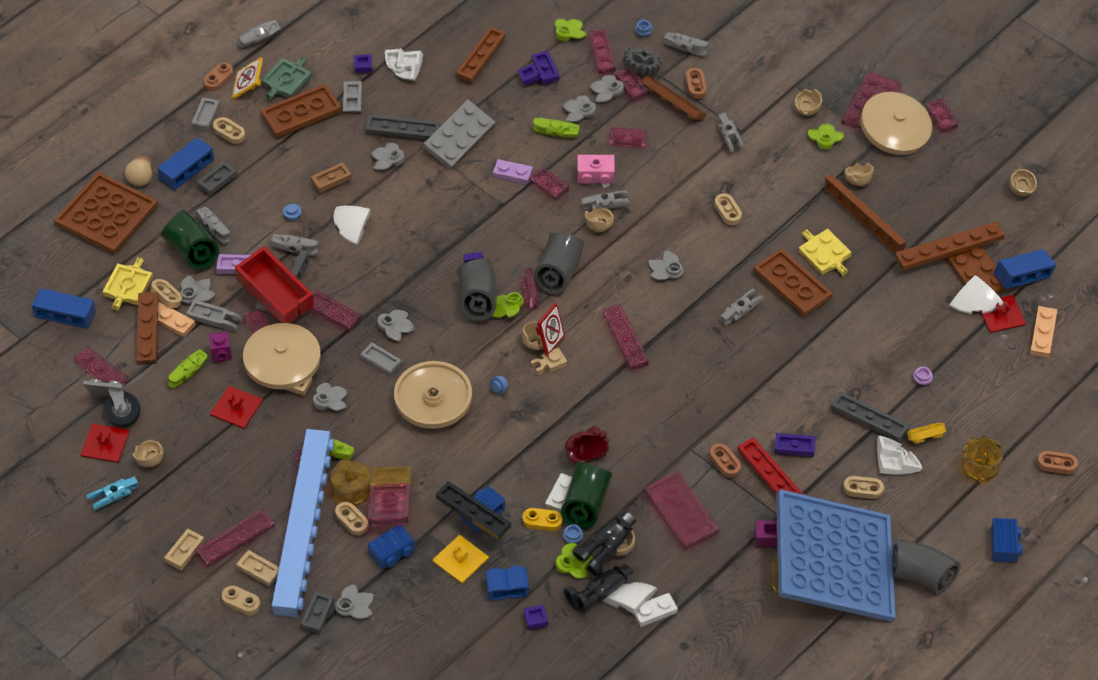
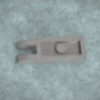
M197 300L192 301L186 312V316L195 321L223 328L230 332L237 330V325L232 322L240 323L242 320V316L235 312Z

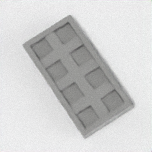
M467 100L422 147L451 170L494 126L495 121L471 101Z

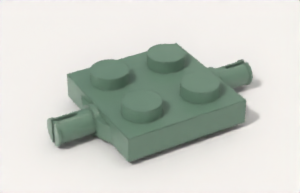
M301 56L297 62H289L282 58L261 80L263 86L271 89L265 95L266 98L272 100L276 94H281L287 98L293 97L312 77L311 72L302 67L307 62V59Z

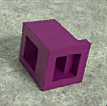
M756 521V549H759L760 546L778 547L777 521Z

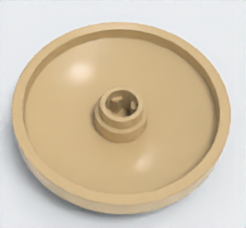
M879 93L866 102L861 112L860 124L867 139L877 148L891 154L909 155L921 150L928 142L932 133V122L926 109L918 101L902 93Z
M277 323L261 328L248 339L243 350V362L247 374L256 383L271 389H289L305 383L316 373L321 360L320 346L315 336L307 329L291 323Z
M441 361L422 362L408 368L397 380L394 389L395 405L400 415L413 425L429 429L443 428L456 423L468 412L472 402V386L466 374L452 364Z

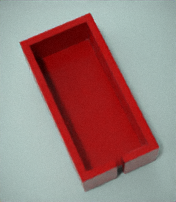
M265 246L235 266L236 279L280 323H292L298 318V313L302 315L314 306L313 293Z

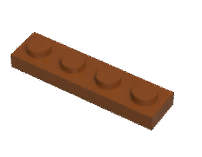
M490 26L457 70L456 77L472 84L506 38V32Z
M648 76L644 77L642 83L647 85V90L652 93L657 92L660 94V98L666 102H672L675 109L681 112L685 111L687 113L686 116L694 121L696 119L704 120L707 115L705 112L656 79Z
M157 291L138 293L136 359L138 364L157 363L159 294Z

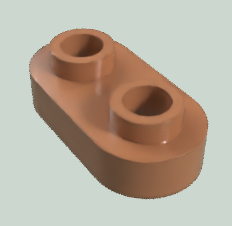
M220 63L204 77L205 89L208 91L219 90L232 78V65Z
M699 68L687 70L686 83L689 95L694 99L705 97L707 86L703 71Z
M721 443L713 445L710 449L711 461L725 477H737L741 471L740 461L726 445Z
M1043 451L1038 456L1037 464L1043 471L1073 474L1077 469L1078 460L1071 454Z

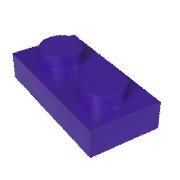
M548 51L531 55V60L541 77L542 85L559 81L558 71Z
M776 433L774 454L814 457L815 436Z

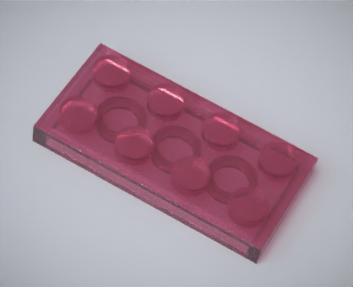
M868 71L844 114L841 124L862 131L860 116L866 102L879 93H898L902 82Z
M678 471L644 487L643 492L684 550L719 534L718 526Z

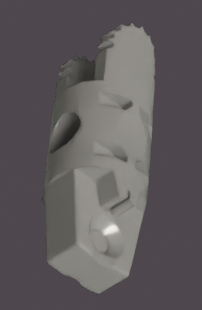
M277 21L266 22L248 30L237 41L238 47L245 48L270 38L280 30Z
M667 32L664 36L663 43L675 49L707 57L705 48L708 47L709 43L679 33Z
M725 112L719 114L721 124L718 125V128L730 153L734 152L733 144L738 143L740 149L745 148L733 119L729 120Z
M623 190L582 198V209L587 211L593 210V208L613 209L627 207L630 205L629 199H626L628 192Z
M207 207L198 209L196 216L202 225L221 245L227 246L229 243L228 236L230 235L228 228Z
M274 234L271 239L272 247L297 254L303 250L308 252V256H318V249H316L318 241L280 234Z
M752 288L725 309V312L721 315V322L727 326L733 321H738L762 303L764 297L760 295L750 301L756 294V290Z

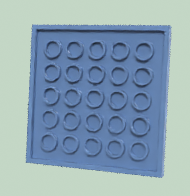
M779 489L776 493L779 597L892 622L895 619L890 515Z

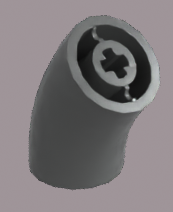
M562 233L549 234L543 256L534 271L535 283L541 290L549 294H559L565 290L578 265L584 241Z
M489 259L471 260L457 270L461 286L460 307L468 318L475 321H484L494 314L497 305L495 274Z
M894 541L892 549L893 578L908 580L920 584L936 594H941L950 587L958 576L961 567L960 563L945 553L911 541Z

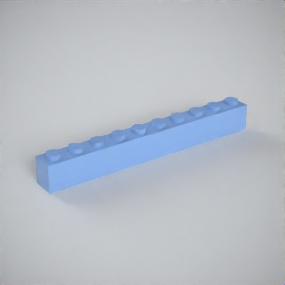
M306 429L272 602L274 615L298 618L299 610H303L304 598H302V593L307 590V580H305L306 574L310 573L311 569L309 557L313 556L314 544H312L313 538L317 537L318 527L315 525L316 520L319 521L321 517L319 504L324 501V491L322 489L323 485H327L328 474H326V468H330L331 464L329 452L333 451L334 439H331L330 431Z

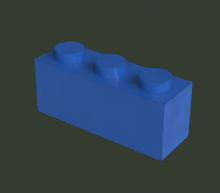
M197 137L157 168L159 180L172 190H177L214 161L213 148Z
M1042 249L1001 259L997 263L993 274L1005 289L1050 278L1056 263Z
M40 288L32 304L34 317L85 329L89 328L96 313L94 300L73 296L68 293L55 292L50 289Z

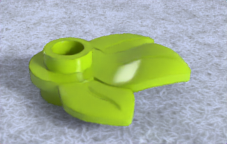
M558 19L555 22L556 37L561 41H568L570 38L581 39L587 34L581 30L583 23L580 20L571 19L567 22L564 19Z
M822 124L818 130L809 129L808 137L811 140L817 141L819 148L827 150L831 149L835 142L843 140L844 133L835 132V128L830 124Z
M517 292L497 296V305L492 317L501 318L506 315L510 318L515 316L524 304L523 297Z
M576 543L565 545L561 550V555L555 561L556 569L563 574L570 573L578 579L587 578L589 575L585 567L593 556L591 555L585 563H582L571 552L577 546Z

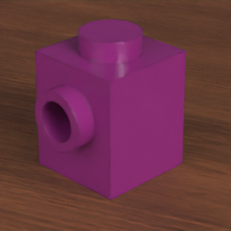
M228 331L208 334L213 363L232 360Z

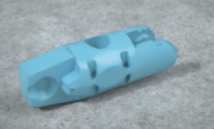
M135 477L126 480L120 479L106 487L89 493L87 498L91 501L101 496L104 497L92 506L94 510H98L130 495L132 490L138 488V482Z

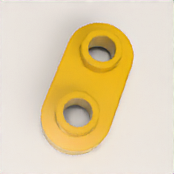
M934 423L907 431L908 439L913 441V443H921L928 437H942L943 433L946 432L945 423Z
M529 508L523 513V524L529 529L557 531L562 527L563 518L558 511Z

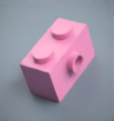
M578 155V183L614 184V155Z

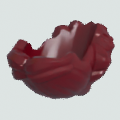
M597 426L590 427L586 432L576 433L570 436L565 443L564 448L567 452V458L575 464L577 461L585 463L592 459L599 460L600 457H605L609 450V439L607 438L606 431H600Z

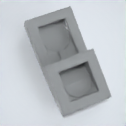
M344 81L343 112H361L362 81Z

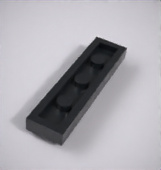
M449 481L436 493L437 500L497 540L511 528V522Z

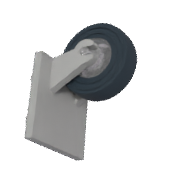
M99 379L84 380L83 385L90 395L109 397L105 404V414L113 425L127 427L137 421L141 411L140 403L133 394L126 391L121 382L109 381V383H105Z

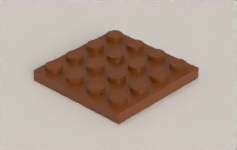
M97 172L54 219V225L115 255L158 207V201Z

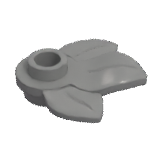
M612 75L603 76L602 81H596L589 87L591 91L598 93L595 99L596 103L610 101L613 97H619L624 92L623 82L616 80Z
M578 96L576 100L567 101L562 106L565 111L569 112L565 120L566 122H578L583 118H591L596 113V105L590 102L587 96Z
M387 143L385 148H377L371 153L372 157L377 160L373 167L374 170H386L391 166H399L404 162L405 158L404 152L395 143Z
M666 250L664 252L663 260L648 261L649 267L653 271L651 277L656 280L677 279L683 275L684 269L679 263V258L670 251Z
M191 276L183 279L180 292L182 302L191 304L193 300L207 302L213 299L215 293L210 291V279L195 281Z
M393 310L389 314H381L377 320L380 330L384 331L387 337L399 342L402 333H411L415 330L412 322L407 319L408 313L403 310Z
M329 383L320 384L316 388V394L313 396L315 408L318 410L330 408L334 411L346 409L347 406L342 400L346 397L347 390L340 386L331 387Z
M350 585L342 591V597L336 602V611L342 616L350 615L355 619H366L372 615L369 607L373 602L374 594L358 593L356 585Z

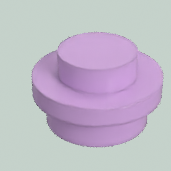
M919 367L915 370L913 379L917 384L928 385L933 379V374L929 368Z

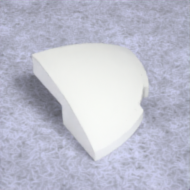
M385 50L387 66L390 70H393L397 77L405 80L416 79L423 58L421 51Z
M337 206L334 211V225L339 228V235L349 243L358 245L364 233V226L370 216V209L358 206Z
M975 275L950 303V307L965 314H972V311L979 312L981 310L982 314L997 310V303L1001 307L1004 305V302L983 280Z
M878 436L877 458L880 473L894 475L910 474L921 471L922 466L917 457L911 451L907 453L900 443L883 436Z
M638 582L623 584L602 601L616 609L621 606L635 614L644 602L651 599L657 588Z

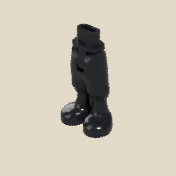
M625 510L598 532H594L591 538L592 541L588 545L574 547L571 551L577 560L585 563L598 547L602 546L601 551L586 564L587 569L594 576H599L603 572L602 564L606 557L616 554L619 546L633 530L632 526L637 520Z
M626 564L620 567L615 566L613 569L601 573L590 581L583 591L578 592L572 586L564 588V596L574 610L578 609L581 614H585L597 601L604 600L628 580V576L633 574V570Z

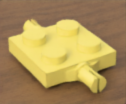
M808 229L803 231L802 236L808 241L799 247V253L821 275L834 269L842 276L848 273V269L842 263L851 257V251L829 229L816 236H813Z
M137 257L134 265L130 266L117 263L103 290L104 297L115 299L111 306L112 309L118 311L122 302L138 305V293L146 292L153 279V273L141 269L144 263L142 258Z

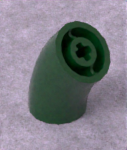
M185 210L178 212L172 217L161 233V236L183 257L191 268L197 270L208 268L216 262L219 256L218 244Z
M577 461L561 507V516L568 525H577L581 529H587L595 525L613 473L600 467Z

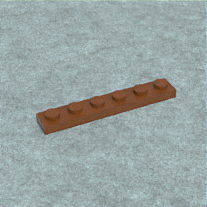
M832 174L825 178L824 190L894 253L905 250L906 241L904 238L898 235L889 224H886L879 218L877 213L869 209L865 202L859 200L851 190H848Z
M995 221L896 252L895 259L902 271L1003 240L1005 233L998 222Z

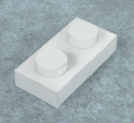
M560 474L545 502V508L561 513V507L571 476Z
M667 593L644 602L633 615L639 626L642 627L676 614L678 608L670 594Z

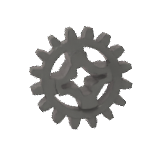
M634 46V49L628 48V50H625L622 62H624V66L629 67L628 70H634L635 74L643 76L645 73L650 76L651 73L655 75L656 72H659L662 60H660V56H655L656 52H650V49L643 47L638 49Z

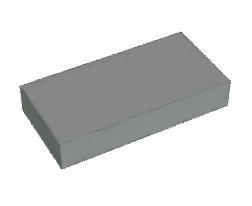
M202 98L191 122V127L209 131L220 107V101Z
M372 342L360 354V359L390 377L402 365L401 359Z

